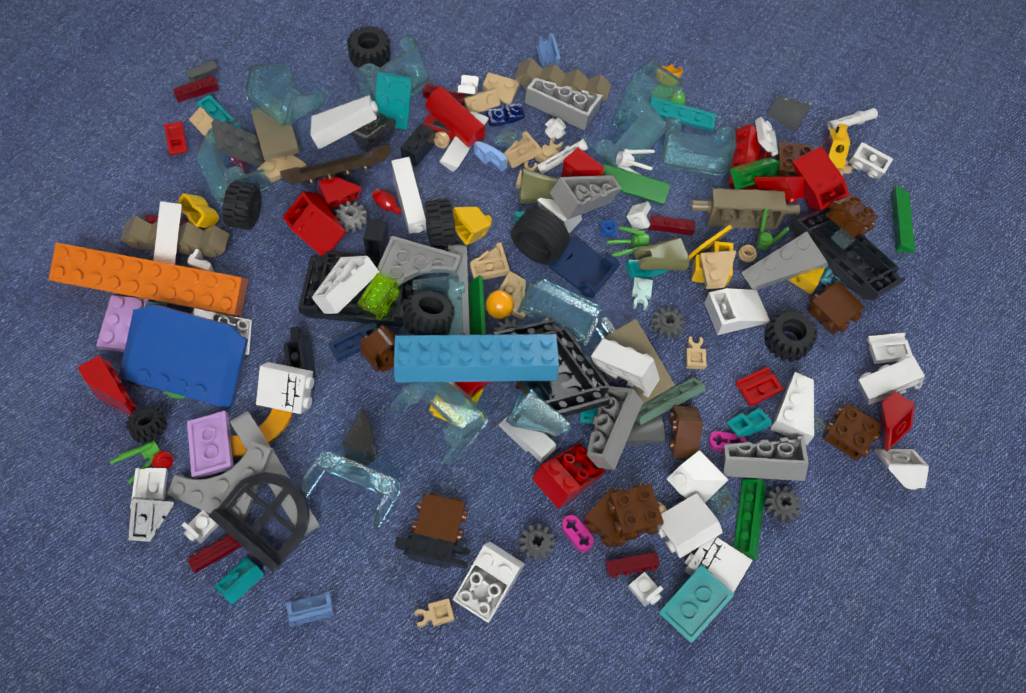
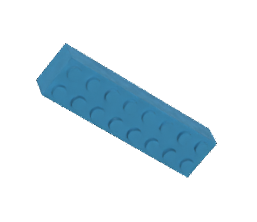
M556 334L395 336V382L557 381L559 362Z

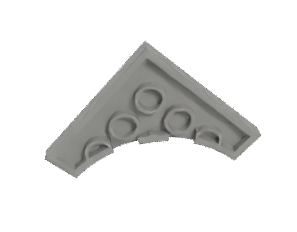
M391 236L377 268L379 273L372 279L364 301L383 307L390 294L411 278L427 273H450L456 275L462 261V256Z
M252 441L244 457L233 468L214 478L202 480L174 475L167 495L204 510L207 513H211L214 509L219 508L231 491L242 480L265 472L273 448L257 441ZM259 485L252 487L250 490L256 494ZM245 493L233 507L232 511L245 521L254 499Z

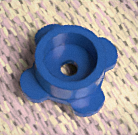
M613 220L600 222V235L602 237L617 236L616 222Z

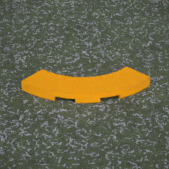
M272 408L268 418L258 427L269 445L274 442L273 440L281 432H284L293 416V412ZM238 435L231 436L233 457L244 456L247 450Z

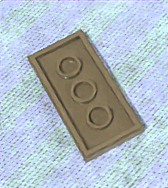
M285 103L251 110L264 161L300 153Z
M637 319L603 337L609 341L614 340L626 348L631 347L643 355L648 354L654 359L660 380L650 396H644V391L636 386L632 388L643 401L642 404L675 386Z

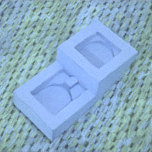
M479 141L474 143V154L484 164L491 161L501 172L507 169L508 158L503 153L488 144Z

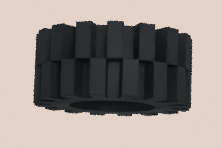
M145 406L143 410L139 408L138 412H132L133 416L129 415L128 420H126V427L131 437L138 443L140 441L145 443L146 440L151 442L152 438L158 439V435H163V430H166L168 425L160 408L155 406L150 408Z

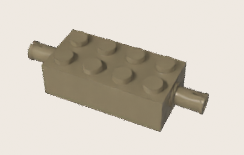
M713 188L707 201H691V211H706L707 227H727L731 225L732 228L760 229L764 209L768 208L765 229H777L784 215L798 216L800 213L799 204H786L785 191Z

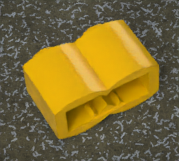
M182 193L176 204H182L181 213L187 215L188 220L196 227L209 228L219 220L217 212L213 208L208 207L206 200L199 195Z

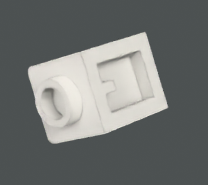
M462 75L461 85H458V92L477 94L479 77Z
M648 201L631 207L627 218L632 229L640 230L650 226L647 214L651 206Z
M196 249L189 256L187 263L189 268L214 272L211 263L203 260L204 258L199 249Z
M202 510L189 524L185 522L182 524L186 530L183 534L192 542L196 539L201 544L219 525Z
M645 572L628 586L644 607L649 603L654 605L662 598L660 593L663 591V588L661 586L657 587Z

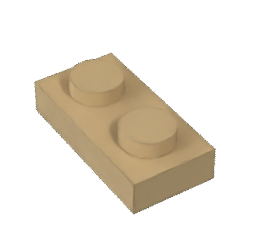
M496 88L463 98L465 107L469 112L479 113L500 105Z
M200 107L189 120L208 141L213 143L215 137L211 122L214 119L205 109Z

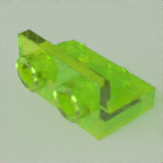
M377 273L358 301V306L375 314L376 319L381 320L389 312L393 300L395 301L399 296L400 291L397 282Z

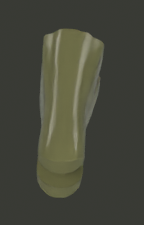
M523 169L520 181L522 187L519 189L518 203L534 204L538 203L537 200L539 198L554 200L550 192L559 178Z
M681 238L643 246L633 252L635 259H640L637 264L642 270L685 271L689 267L690 259Z

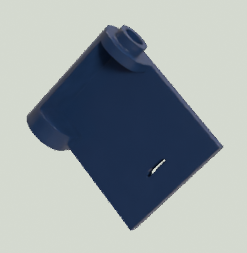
M574 237L560 258L554 264L549 265V268L577 288L583 296L593 298L619 268L620 263L610 254L602 257L577 237Z

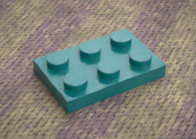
M381 71L377 73L375 102L378 106L377 119L373 121V124L404 130L408 129L413 86L412 77Z
M701 564L659 611V614L692 643L735 594Z

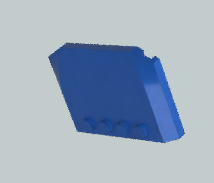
M152 305L134 309L119 377L127 381L209 404L232 407L248 339L236 331L237 329L230 324L164 306Z

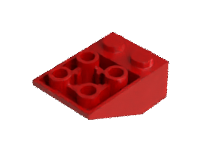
M822 146L792 161L796 175L805 176L804 197L809 210H823L835 200L839 201L850 195L843 176Z
M302 191L283 216L290 229L321 256L325 255V252L332 251L346 234V230L318 193Z
M99 355L77 367L86 384L98 399L127 415L133 416L132 412L137 410V407L129 397L127 389L121 383L119 375L108 360L104 362Z
M580 443L542 464L532 478L558 509L571 502L606 473L603 468H598L587 456L588 451Z

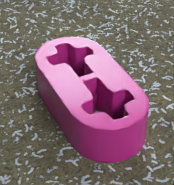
M716 431L711 434L708 445L714 451L723 452L724 445L734 444L735 441L743 443L747 442L745 437H737L733 433ZM716 438H719L720 445H717V442L714 441Z
M566 516L561 525L563 533L578 551H589L594 542L593 536L576 516ZM567 522L575 523L574 529L576 532L572 528H566ZM578 535H580L582 539H588V546H586L585 544H579L581 539Z

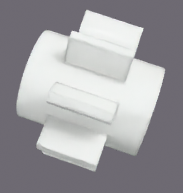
M552 118L545 123L547 126L545 132L550 138L556 137L559 139L566 133L564 131L566 125L560 118L556 120Z

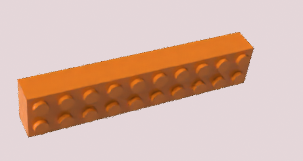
M55 243L48 279L50 281L235 316L242 315L248 279L61 243Z

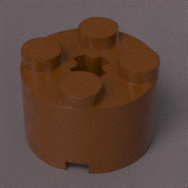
M384 325L380 326L369 336L363 337L360 341L362 345L360 349L361 356L376 372L378 370L386 372L394 367L396 335Z

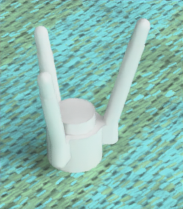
M623 149V151L617 154L616 164L619 168L636 174L639 173L629 168V166L634 165L652 170L650 166L635 162L632 154L654 153L655 150Z

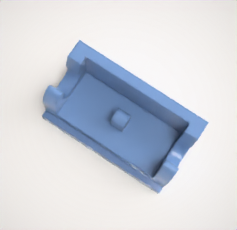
M549 34L547 41H543L542 36H540L536 49L541 68L554 63L560 67L561 58L554 34Z
M329 591L325 592V594L286 602L288 620L291 626L335 616Z

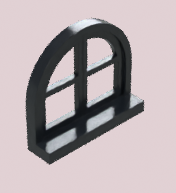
M264 472L242 480L231 491L219 508L214 509L210 513L209 517L273 572L284 563L303 539L309 525L310 511L305 494L293 480L278 473ZM259 484H274L283 488L270 506L250 489ZM245 493L266 510L253 527L232 511L233 507ZM289 494L297 508L295 528L276 512ZM271 516L275 517L292 532L280 550L276 549L258 533Z

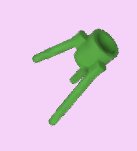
M768 208L764 209L761 228L758 234L759 237L756 241L757 249L767 250L770 245L774 246L789 231V227H786L774 239L770 233L764 232Z
M619 226V229L633 233L635 236H632L629 240H607L608 244H632V246H635V248L611 254L614 257L632 253L637 248L649 246V236L645 234V231H638Z
M152 440L142 446L119 454L110 463L114 464L141 452L145 460L150 459L141 468L145 469L152 464L153 456L160 449L155 441ZM135 474L128 480L129 484L134 481Z

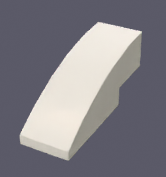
M515 412L509 414L499 423V426L526 452L529 451L540 463L555 451L556 443Z

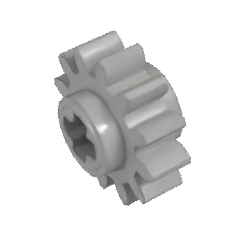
M349 201L346 203L347 206L340 204L341 210H335V217L345 227L346 232L349 229L355 232L356 227L362 229V224H367V211L364 210L363 205L358 207L356 201L353 205H350Z

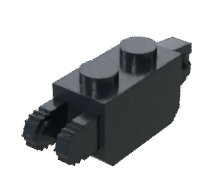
M298 326L290 328L291 339L284 343L286 366L313 371L312 378H317L312 343L307 340L301 328Z
M413 533V536L408 535V538L396 537L394 544L395 548L404 550L403 554L407 555L410 560L442 568H450V566L467 568L468 563L466 561L452 557L453 553L468 556L471 551L468 548L455 545V542Z

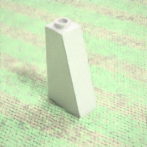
M366 96L313 115L311 117V137L317 148H323L377 119L378 106L375 101L371 100L370 96Z
M406 157L392 160L393 182L409 234L426 230V218L410 159Z

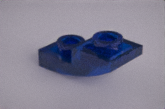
M521 103L505 104L503 108L487 109L486 112L490 127L511 124L525 118Z

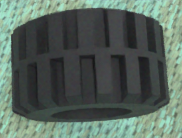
M362 26L360 29H355L354 33L351 32L347 44L350 61L353 63V66L368 72V70H380L382 66L385 67L387 65V62L390 61L391 51L388 34L384 33V30L378 29L376 26Z
M233 181L227 188L223 200L222 215L226 226L250 230L257 222L261 209L259 186Z
M448 198L425 201L424 215L431 246L454 244L456 240L452 206Z
M421 290L419 293L414 292L413 295L408 297L402 319L405 329H408L407 332L414 335H447L455 314L454 305H452L450 299H446V296L440 295L438 292Z
M784 310L783 313H777L770 322L764 336L766 347H770L768 351L775 353L774 356L776 358L781 357L783 361L789 359V362H794L795 359L799 361L802 357H805L817 339V328H814L815 323L810 321L808 315L805 317L803 312L797 313L796 310H791V312ZM783 331L794 333L798 341L788 339L783 334Z

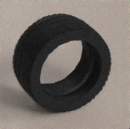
M536 208L528 209L519 218L511 231V238L518 250L529 259L543 265L554 264L570 242L569 233L561 221L550 213Z

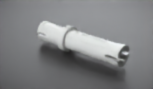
M875 108L857 111L853 115L828 121L827 128L828 130L836 129L839 123L846 124L848 127L854 124L860 125L865 121L876 119L878 113Z
M582 139L572 146L568 145L565 147V150L537 164L540 173L544 174L563 163L564 159L577 147L582 151L588 149L585 140Z

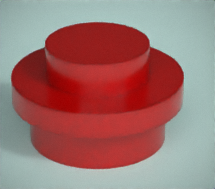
M159 451L153 456L152 465L154 468L169 469L174 460L170 453Z

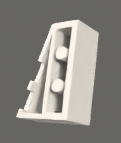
M368 256L341 257L314 293L312 299L324 314L339 313L379 271Z
M603 338L591 355L593 363L598 369L615 379L618 376L628 381L627 386L640 388L644 391L643 395L646 397L650 396L660 380L655 361L650 355H643L631 347L621 346L614 340L609 341Z
M914 356L910 358L903 357L897 360L896 364L891 366L887 364L880 367L877 372L872 374L868 372L861 375L860 379H858V387L867 404L870 405L884 400L885 397H890L894 392H899L901 395L906 393L905 389L913 386L915 389L921 388L925 375Z
M795 372L788 382L771 430L791 439L804 435L805 445H808L814 438V380Z

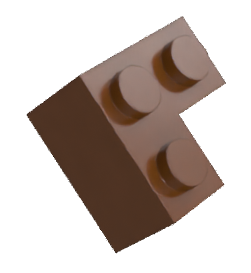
M674 405L673 412L669 413V424H671V431L673 432V438L669 439V450L672 451L674 458L689 459L699 451L703 421L697 407Z

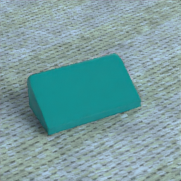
M245 557L214 587L233 605L263 577L264 573L252 560Z

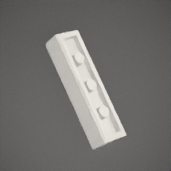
M473 111L470 112L483 125H485L487 120L489 119L484 115L475 113ZM455 136L439 162L454 172L471 147L468 148Z
M160 201L153 261L175 265L182 204Z

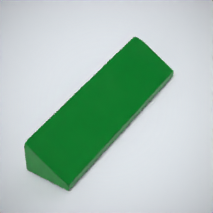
M765 158L730 168L735 189L754 185V177H777L779 161Z
M603 164V167H605L604 175H613L621 186L619 192L658 204H665L670 188L669 183Z
M895 186L891 192L896 252L915 253L909 192Z
M479 275L468 285L470 335H486L483 277Z
M742 478L733 548L751 560H757L766 483L763 479Z

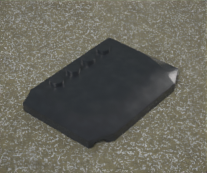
M827 207L796 219L792 224L795 237L797 238L807 232L828 262V267L832 270V273L842 279L846 286L855 291L862 299L876 300L906 280L904 276L900 278L897 271L899 268L864 235H859L849 241L848 239L852 237L847 234L846 237L848 239L845 241L839 233L843 229L826 216L829 210Z
M328 251L323 256L315 258V255L310 257L298 307L299 313L309 318L360 323L376 322L377 324L392 326L404 325L402 319L406 302L410 295L418 292L421 275L411 278L397 287L387 298L383 307L364 301L365 294L371 283L370 281L339 313L324 314L312 299V296L341 257L368 256L375 267L378 268L382 255Z
M549 319L493 332V335L556 334L559 362L557 381H516L542 420L549 422L609 405L611 399L608 395V382L571 332L565 327L559 328L554 325V320Z

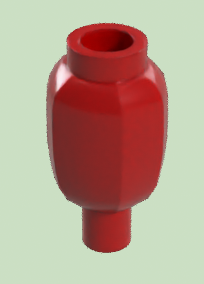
M379 188L374 191L372 197L381 209L386 212L393 211L397 215L402 212V209L397 206L396 199L389 192Z

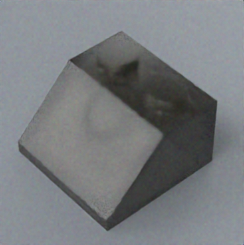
M377 113V119L351 132L359 149L368 152L382 142L388 141L390 136L395 134L396 121L394 118Z
M361 409L342 445L347 459L368 468L369 464L376 460L378 452L365 410Z

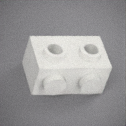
M862 142L854 152L849 163L852 164L853 168L866 172L869 177L880 179L887 171L893 159Z

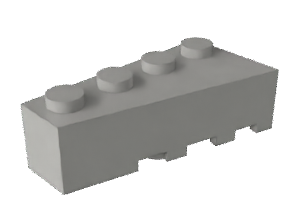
M534 78L527 87L525 103L585 130L599 111L603 95L596 94L594 96L588 94L589 91L582 90L578 92L571 90L572 87L569 86L559 87L556 83Z
M613 175L560 177L550 194L568 220L610 204L621 190V186Z
M805 232L743 271L742 274L752 290H759L778 282L828 267V262L809 234Z
M609 386L608 395L611 400L609 405L599 407L597 416H594V432H591L587 456L598 468L615 470L643 401L632 388Z
M804 435L797 436L793 440H789L788 437L780 438L776 442L760 440L758 444H751L750 442L724 445L722 457V472L725 476L805 481L809 465Z

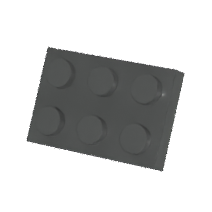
M216 118L211 122L218 151L257 167L264 163L259 139L256 135Z

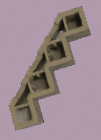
M532 58L519 63L515 79L525 89H527L534 78L556 83L559 87H572L571 90L581 92L585 90L589 91L588 94L603 95L601 102L607 100L611 84L602 74L590 79L579 69L565 74L555 63L541 68Z
M134 216L126 221L120 240L133 248L154 250L158 221L150 224ZM186 222L179 226L176 253L191 255L196 249H199L202 256L214 258L224 253L229 233L215 225L203 231Z

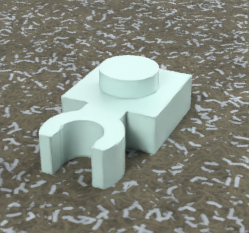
M634 278L632 297L636 298L633 302V308L636 309L637 303H642L643 310H646L648 305L647 299L650 300L653 280Z

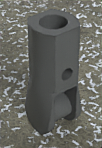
M213 60L191 68L186 72L188 81L193 83L218 72V68Z

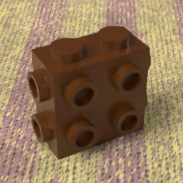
M780 142L778 145L779 153L775 159L779 161L777 177L797 176L792 161L814 150L815 146Z
M852 194L839 201L835 200L829 206L830 211L826 215L853 239L859 235L863 236L867 231L870 232L875 227V221L878 218L873 209L866 207L857 196Z
M838 281L834 285L829 284L826 286L822 294L814 295L809 302L811 304L807 308L811 316L816 318L823 325L824 329L834 336L839 331L843 333L852 321L856 323L863 316L861 312L865 306Z
M847 403L843 409L839 407L833 415L836 419L833 423L830 421L824 429L826 435L823 440L858 461L862 456L866 457L872 448L869 445L871 442L875 443L881 433L878 431L882 424L878 423L875 418L861 412L856 406Z
M639 483L632 486L631 489L624 490V488H619L610 494L607 508L609 513L613 514L615 520L613 521L615 533H619L621 539L633 540L640 537V534L647 533L648 535H653L660 531L664 521L651 484L644 485V483Z
M611 488L585 516L583 523L589 532L596 533L601 538L600 540L605 546L612 547L615 550L619 545L623 547L628 540L627 538L621 539L619 533L616 534L613 527V521L615 520L613 514H610L607 508L610 494L615 490Z
M437 493L424 494L423 500L420 499L418 502L417 512H419L418 520L414 519L411 531L416 534L455 542V545L457 542H461L463 530L460 529L462 522L466 523L468 510H465V502L455 497L450 499L443 498L442 495Z

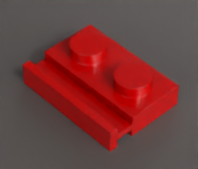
M769 367L744 377L735 383V386L739 388L740 394L749 407L780 394L784 390L775 375L770 372Z

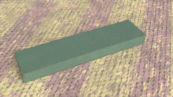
M694 377L642 404L635 421L640 425L672 409L674 405L677 406L706 390L705 385Z

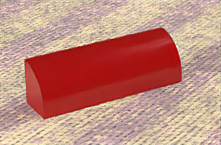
M442 86L430 94L425 108L468 148L474 145L476 141H481L485 138V125Z

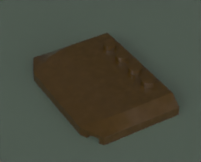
M388 144L372 148L366 153L301 169L294 167L280 171L281 181L292 185L303 182L311 184L318 182L317 179L325 177V180L335 178V174L343 173V175L354 173L355 169L361 168V171L371 169V165L379 164L386 160L391 153V147Z

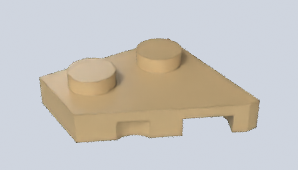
M488 72L483 83V90L496 88L499 100L505 104L506 109L510 110L520 83L517 80Z
M527 131L522 133L523 138L519 142L515 141L511 148L507 149L504 153L508 158L507 163L511 168L542 154V148Z
M288 155L265 161L257 169V172L268 181L274 182L281 178L280 171L299 167V169L305 168L307 164L294 155Z
M501 242L497 243L496 247L490 252L487 250L481 257L470 262L473 280L479 275H482L483 280L508 275L510 269Z
M736 250L700 253L699 259L706 289L725 287Z
M509 271L499 290L506 291L512 296L514 308L511 314L523 320L525 317L526 280Z

